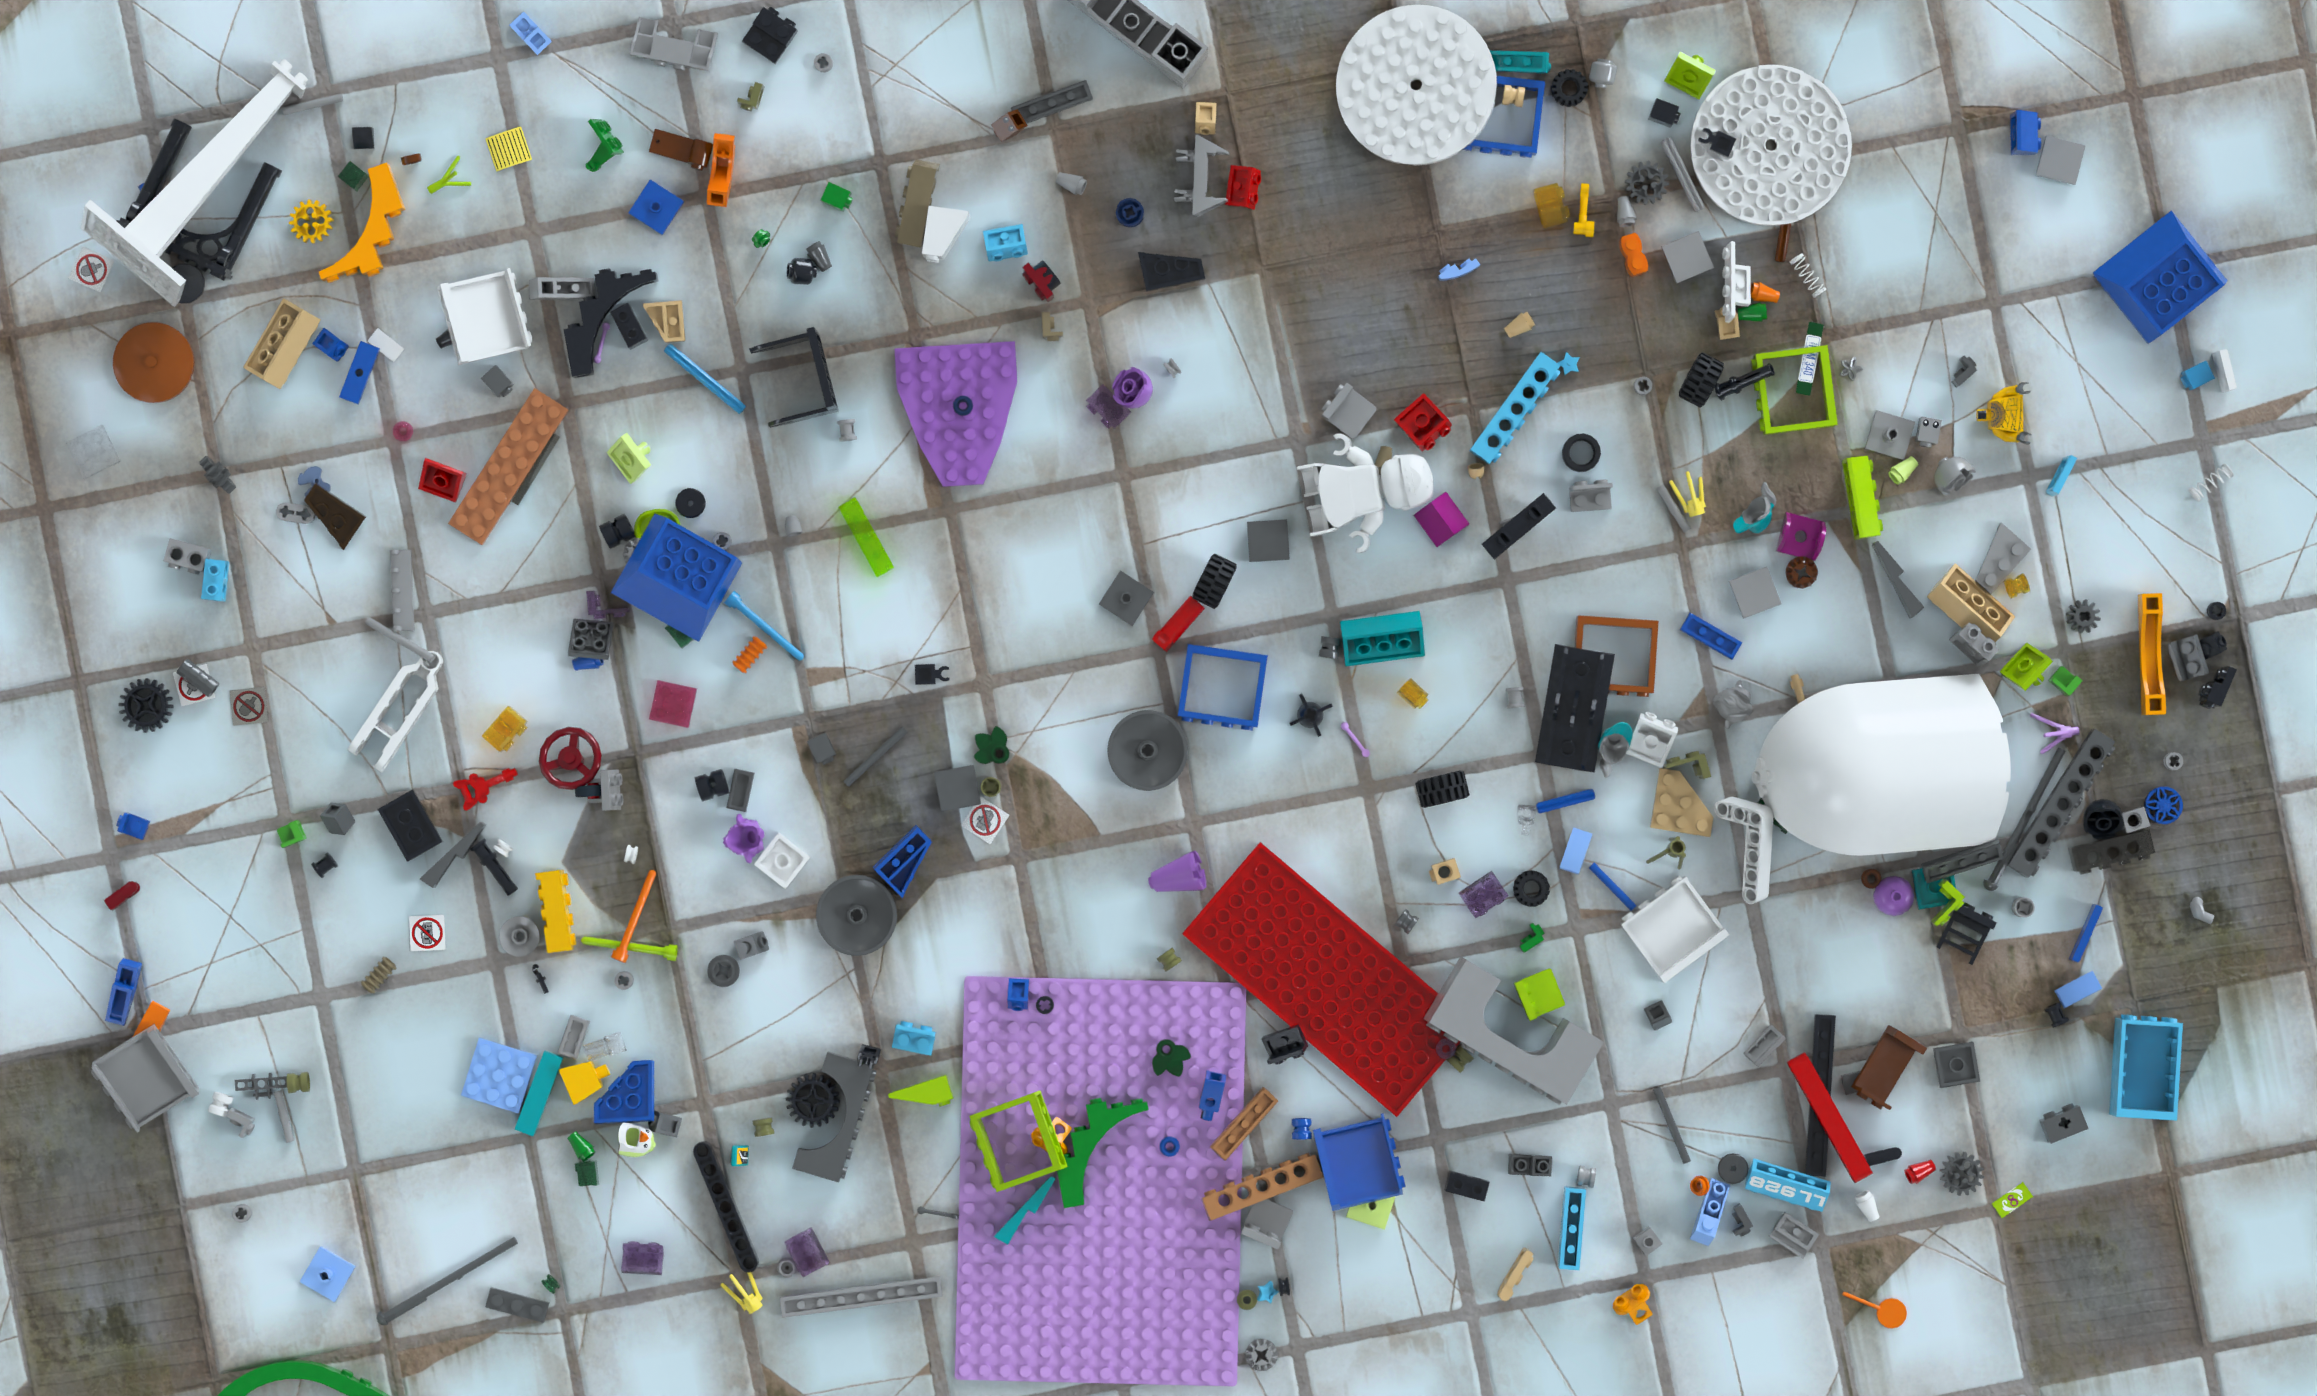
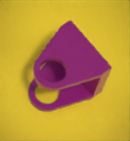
M1785 512L1776 552L1796 557L1804 556L1816 561L1824 544L1826 523ZM1797 531L1805 533L1806 539L1804 542L1796 541L1795 534Z

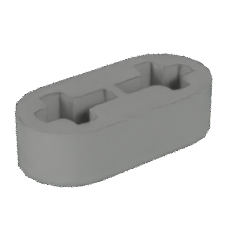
M281 503L276 509L277 517L284 521L309 524L315 519L314 512L306 505ZM285 506H288V510L294 511V515L287 514L284 517L281 509H285ZM305 509H308V513H311V516L304 520V517L297 515L298 512H305Z

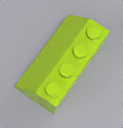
M1868 456L1846 458L1842 460L1854 540L1880 536V531H1883V524L1881 519L1878 520L1877 512L1880 511L1878 499L1875 500L1874 496L1877 487L1875 479L1872 480L1871 477L1873 462L1868 459Z

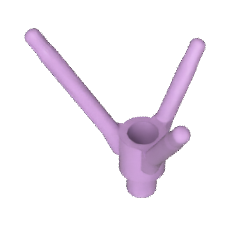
M2030 714L2031 717L2057 729L2055 732L2044 733V737L2057 736V739L2040 751L2041 754H2044L2066 738H2071L2072 735H2079L2078 727L2064 726L2039 715Z

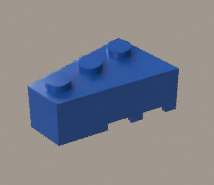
M915 825L873 868L903 898L932 841Z

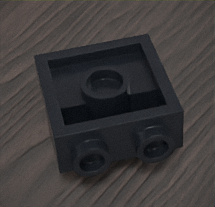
M763 7L742 42L776 65L798 30L795 28L796 24L790 19L786 18L783 20L778 17L779 12L774 8L769 7L766 9Z
M2231 666L2222 667L2221 670L2218 669L2213 679L2216 682H2207L2206 685L2203 684L2198 694V696H2201L2199 705L2208 709L2222 707L2237 669Z

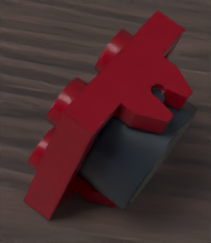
M1043 260L1034 267L1028 262L1022 267L1023 278L1029 285L1034 284L1036 287L1034 289L1035 293L1042 301L1044 299L1047 302L1051 301L1054 298L1052 290L1058 287L1061 282Z

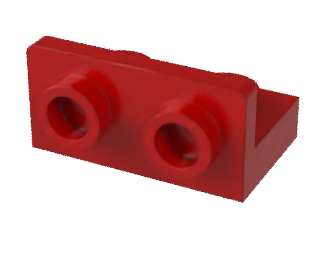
M1231 165L1226 193L1228 202L1225 205L1255 210V205L1258 202V186L1261 183V171L1254 167Z

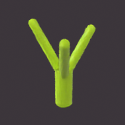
M460 156L455 158L442 179L427 187L431 194L444 186H471V182L449 181L457 175V171L451 172L460 160Z

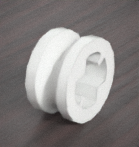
M498 839V844L494 845L493 848L503 856L508 857V852L513 851V848Z
M631 845L627 846L624 862L631 861L632 864H635L638 854L637 846L635 848H632Z

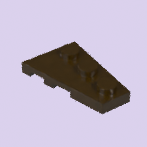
M317 483L314 484L304 499L343 550L366 518L364 514Z

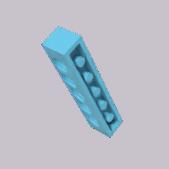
M1540 352L1469 451L1488 465L1491 461L1496 463L1502 454L1499 450L1503 445L1506 447L1514 438L1511 436L1512 432L1515 429L1519 431L1525 420L1522 418L1527 412L1529 414L1532 413L1537 406L1534 403L1538 396L1542 398L1549 389L1546 386L1550 380L1554 382L1560 374L1558 370L1560 365ZM1536 372H1543L1545 374V381H1536L1534 377ZM1525 388L1533 390L1534 395L1532 398L1524 397L1523 390ZM1513 404L1520 405L1522 408L1521 414H1513L1511 406ZM1502 420L1510 423L1508 431L1500 429L1499 423ZM1489 437H1496L1498 439L1497 447L1493 448L1488 445L1487 440Z

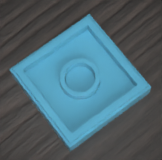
M2069 455L2062 459L2046 490L2047 494L2055 496L2060 493L2077 460L2076 457Z

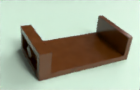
M1888 1025L1851 1087L1858 1091L1856 1093L1857 1096L1864 1100L1870 1098L1872 1100L1871 1104L1880 1110L1882 1107L1891 1110L1892 1107L1885 1103L1886 1099L1915 1051L1924 1055L1927 1048L1898 1029Z

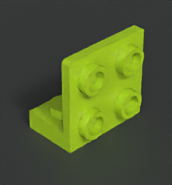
M1944 878L1938 883L1942 887L1939 891L1950 901L1931 920L1935 926L1939 924L1943 926L1949 920L1951 911H1957L1964 904L1962 900L1965 897Z
M1550 968L1513 983L1529 1021L1565 1006L1564 999Z

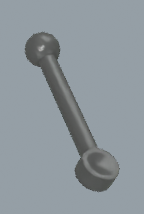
M922 1206L917 1209L919 1214L928 1213L959 1219L958 1214L928 1210Z

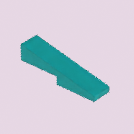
M548 1051L543 1052L514 1130L530 1136L535 1135L564 1057Z
M1051 1175L994 1237L1008 1245L1027 1211L1029 1210L1034 1214L1037 1212L1056 1177Z

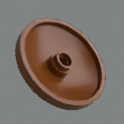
M149 322L133 327L119 340L113 355V370L119 385L130 396L143 402L161 403L175 398L188 386L194 372V354L188 340L178 330L163 323Z

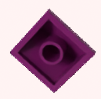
M1447 492L1414 514V517L1436 547H1439L1469 525V522Z

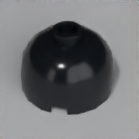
M2108 799L2093 801L2084 810L2083 826L2085 832L2092 834V837L2095 839L2105 840L2115 837V833L2119 830L2121 832L2124 826L2121 808Z

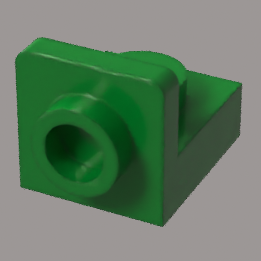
M1534 923L1529 924L1535 936L1532 937L1529 934L1520 940L1522 944L1519 947L1523 953L1544 940L1542 935L1545 933L1539 924L1536 926Z

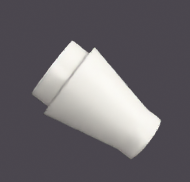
M1869 1190L1860 1192L1855 1196V1204L1869 1222L1875 1221L1880 1217L1874 1195Z

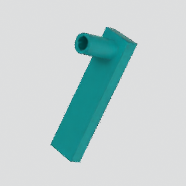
M1489 50L1496 72L1548 73L1551 70L1548 52Z

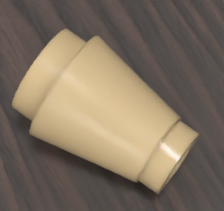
M1525 312L1524 314L1520 313L1504 329L1511 338L1532 330L1535 323L1529 313Z

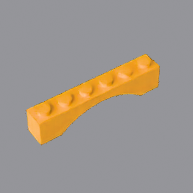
M2162 593L2138 594L2141 715L2166 714V695L2161 661Z

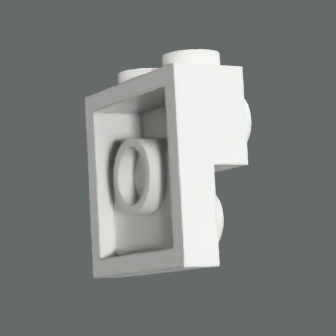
M1640 713L1633 729L1630 747L1626 754L1662 768L1677 735L1678 727H1675L1676 724L1670 720L1665 719L1663 722L1656 719L1657 716L1653 713Z

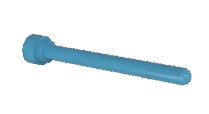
M733 591L724 602L729 608H737L799 661L803 660L804 655L743 604L737 592Z

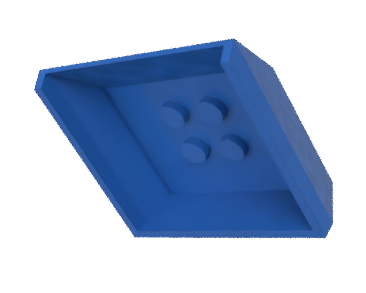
M2172 210L2093 272L2095 279L2147 344L2164 334L2228 282Z
M654 514L612 588L611 593L699 642L739 571L742 562L736 556L672 520Z

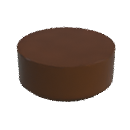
M420 153L401 157L402 165H410L422 160Z

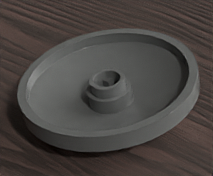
M1153 710L1137 711L1123 718L1113 729L1108 741V760L1115 775L1126 785L1143 791L1158 790L1175 781L1183 771L1188 757L1187 739L1179 724L1168 715Z
M850 875L836 880L823 892L817 905L816 921L821 936L833 949L846 955L861 956L870 954L887 943L896 927L897 908L893 896L882 883L868 876Z

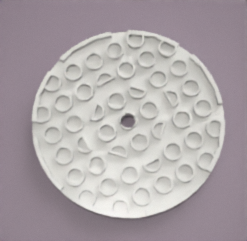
M1430 5L1396 7L1368 21L1348 43L1342 54L1336 78V95L1341 115L1345 124L1359 143L1373 154L1385 160L1415 166L1446 160L1458 154L1467 145H1470L1481 133L1491 116L1497 88L1495 64L1488 46L1481 35L1460 16L1448 10ZM1420 80L1422 86L1419 90H1413L1411 82Z
M1759 65L1741 70L1723 80L1710 92L1695 117L1691 132L1690 151L1696 177L1709 198L1723 211L1739 220L1764 226L1784 225L1802 220L1821 209L1835 195L1846 176L1852 150L1851 132L1846 114L1840 102L1829 88L1802 70L1783 65ZM1703 128L1710 129L1715 136L1719 130L1736 138L1728 158L1709 150L1712 144H1701L1698 141L1699 137L1702 139L1708 138V134L1702 131ZM1766 141H1775L1776 149L1773 151L1766 149Z

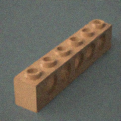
M1309 1153L1298 1156L1299 1161L1291 1163L1290 1160L1280 1163V1168L1272 1170V1167L1260 1171L1261 1175L1254 1178L1252 1174L1241 1178L1242 1183L1235 1185L1234 1181L1223 1185L1224 1190L1216 1192L1215 1189L1205 1192V1197L1201 1198L1209 1221L1323 1178L1316 1156H1310ZM1296 1166H1301L1304 1169L1302 1177L1295 1176L1294 1168ZM1277 1173H1282L1285 1176V1182L1282 1185L1277 1184L1275 1181ZM1259 1180H1263L1267 1185L1264 1192H1260L1256 1188V1183ZM1241 1187L1248 1191V1196L1245 1199H1241L1237 1195V1191ZM1221 1195L1228 1196L1229 1203L1227 1206L1219 1204L1218 1199Z

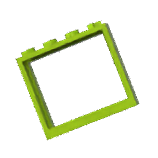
M1828 345L1760 353L1753 356L1754 359H1751L1752 371L1763 367L1762 360L1818 353L1826 420L1771 427L1765 379L1753 384L1754 390L1758 391L1759 399H1756L1757 411L1761 412V419L1758 420L1760 431H1763V435L1838 425Z
M1040 1090L970 1115V1127L976 1133L977 1146L982 1150L984 1156L983 1163L986 1169H989L991 1175L990 1182L992 1187L996 1189V1192L1068 1167ZM1029 1101L1052 1166L1004 1183L981 1118Z

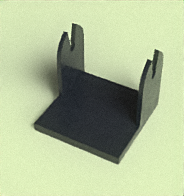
M815 327L807 328V333L749 348L752 354L805 341L810 342L826 407L771 421L768 423L770 428L839 412L820 334Z

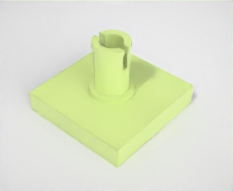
M626 433L606 453L628 482L632 484L651 466L645 457L646 454L650 453V447L648 446L644 449L647 445L646 442H642L637 446Z
M1395 1197L1349 1207L1346 1217L1385 1230Z

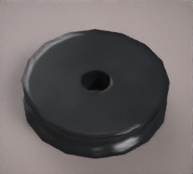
M694 488L682 490L677 495L675 502L677 511L686 518L698 517L703 513L706 505L704 495ZM692 500L693 505L689 506L688 501Z

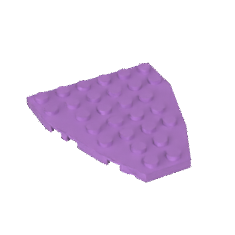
M1015 341L895 348L898 393L920 448L942 486L983 485L1000 447L1017 386ZM959 396H967L973 402V409L966 416L956 414L953 409V402ZM962 402L959 408L964 410L967 408V404Z

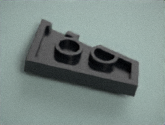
M1138 252L1146 292L1205 280L1201 259Z

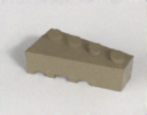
M916 159L912 166L908 167L906 178H910L909 185L905 186L902 197L906 198L905 205H901L899 217L902 220L901 225H897L895 237H898L897 243L920 248L923 245L928 207L932 204L931 194H933L935 189V174L939 171L940 164Z

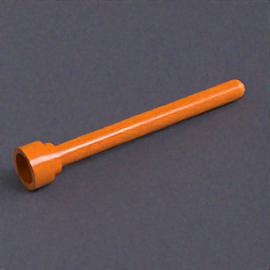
M654 870L648 872L620 946L613 950L611 958L626 963L628 959L627 948L655 879L656 872Z

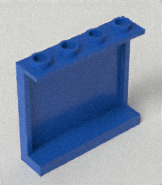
M1384 1113L1381 1114V1118L1323 1132H1321V1128L1313 1130L1332 1211L1403 1195L1402 1188L1406 1187L1403 1175L1399 1176L1398 1173L1401 1165L1399 1157H1394L1393 1150H1396L1394 1137H1389L1388 1131H1392L1389 1119L1385 1120Z

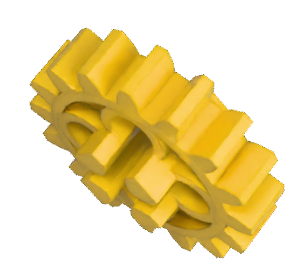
M308 199L306 205L301 201L300 208L294 206L296 213H290V216L294 218L293 221L289 222L290 225H294L291 232H298L296 238L300 239L303 236V242L305 243L310 239L311 243L315 244L316 238L322 242V235L329 236L328 232H326L327 229H333L329 222H333L334 219L328 217L332 212L330 210L325 211L327 207L325 204L319 206L320 202L318 200L312 204V201ZM309 208L314 210L311 214L313 219L319 220L321 217L325 219L323 224L312 223L315 229V234L313 235L309 234L311 225L308 223H303L302 226L298 225L300 219L310 221L311 218L307 213Z

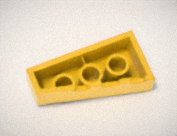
M564 870L535 873L536 880L541 882L538 895L540 900L543 901L541 915L543 921L546 922L544 934L547 953L574 950L573 946L576 945L575 933L572 934L571 932L574 919L573 914H569L568 908L571 905L570 893L567 894L566 886L569 885L568 874H564Z

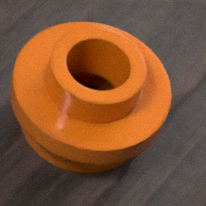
M1696 1176L1690 1183L1691 1191L1698 1196L1706 1195L1709 1191V1181L1704 1176Z

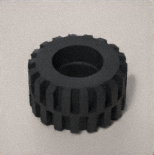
M1703 352L1700 353L1679 390V397L1699 408L1704 406L1722 374L1724 363Z
M1214 553L1210 557L1194 589L1192 598L1213 609L1218 607L1237 569V564Z
M1460 770L1418 780L1415 783L1420 806L1424 808L1464 799L1470 795L1465 773Z

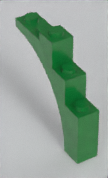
M1101 1098L1089 1100L1090 1104H1086L1090 1128L1086 1129V1125L1074 1127V1131L1071 1132L1075 1156H1071V1153L1063 1154L1068 1167L1057 1171L1064 1208L1084 1205V1173L1096 1144L1118 1122L1133 1114L1149 1110L1147 1101L1143 1102V1099L1139 1098L1130 1100L1131 1104L1128 1105L1118 1102L1111 1104V1108H1107L1106 1100L1102 1101Z

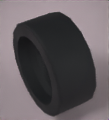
M1584 433L1570 437L1562 449V459L1566 466L1577 472H1586L1594 468L1601 456V449L1597 440L1591 435ZM1577 441H1585L1593 449L1592 459L1583 465L1576 464L1570 457V448Z

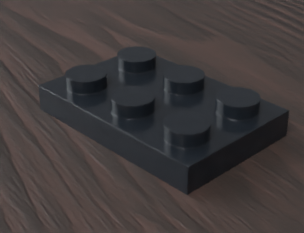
M414 789L377 809L407 862L443 842Z

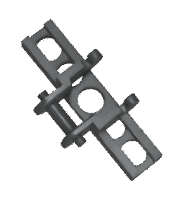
M269 1073V1078H255V1074H252L251 1079L235 1080V1091L255 1090L253 1096L256 1097V1100L259 1097L265 1096L271 1099V1095H273L271 1089L287 1088V1076L272 1077V1073ZM284 1079L285 1085H279L278 1080ZM259 1080H263L265 1082V1086L263 1088L258 1086ZM252 1081V1087H248V1082ZM238 1082H244L245 1087L238 1088ZM259 1089H267V1092L259 1093Z

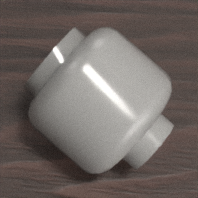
M1598 58L1597 61L1591 64L1589 80L1595 82L1594 87L1606 89L1607 85H1613L1615 82L1617 66L1611 60Z

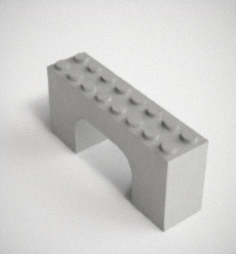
M1067 0L1182 89L1208 57V47L1179 24L1170 25L1138 0Z
M1460 956L1423 1018L1428 1021L1426 1025L1438 1033L1441 1030L1444 1031L1443 1036L1456 1044L1458 1040L1461 1041L1462 1044L1460 1046L1474 1054L1475 1051H1478V1056L1490 1064L1493 1061L1496 1062L1495 1067L1507 1074L1510 1071L1513 1072L1512 1077L1523 1084H1526L1528 1081L1530 1083L1529 1087L1542 1095L1544 1092L1548 1093L1546 1097L1558 1105L1561 1102L1567 1105L1604 1042L1563 1018L1544 1048L1534 1052L1520 1049L1489 1030L1484 1021V1009L1501 980Z

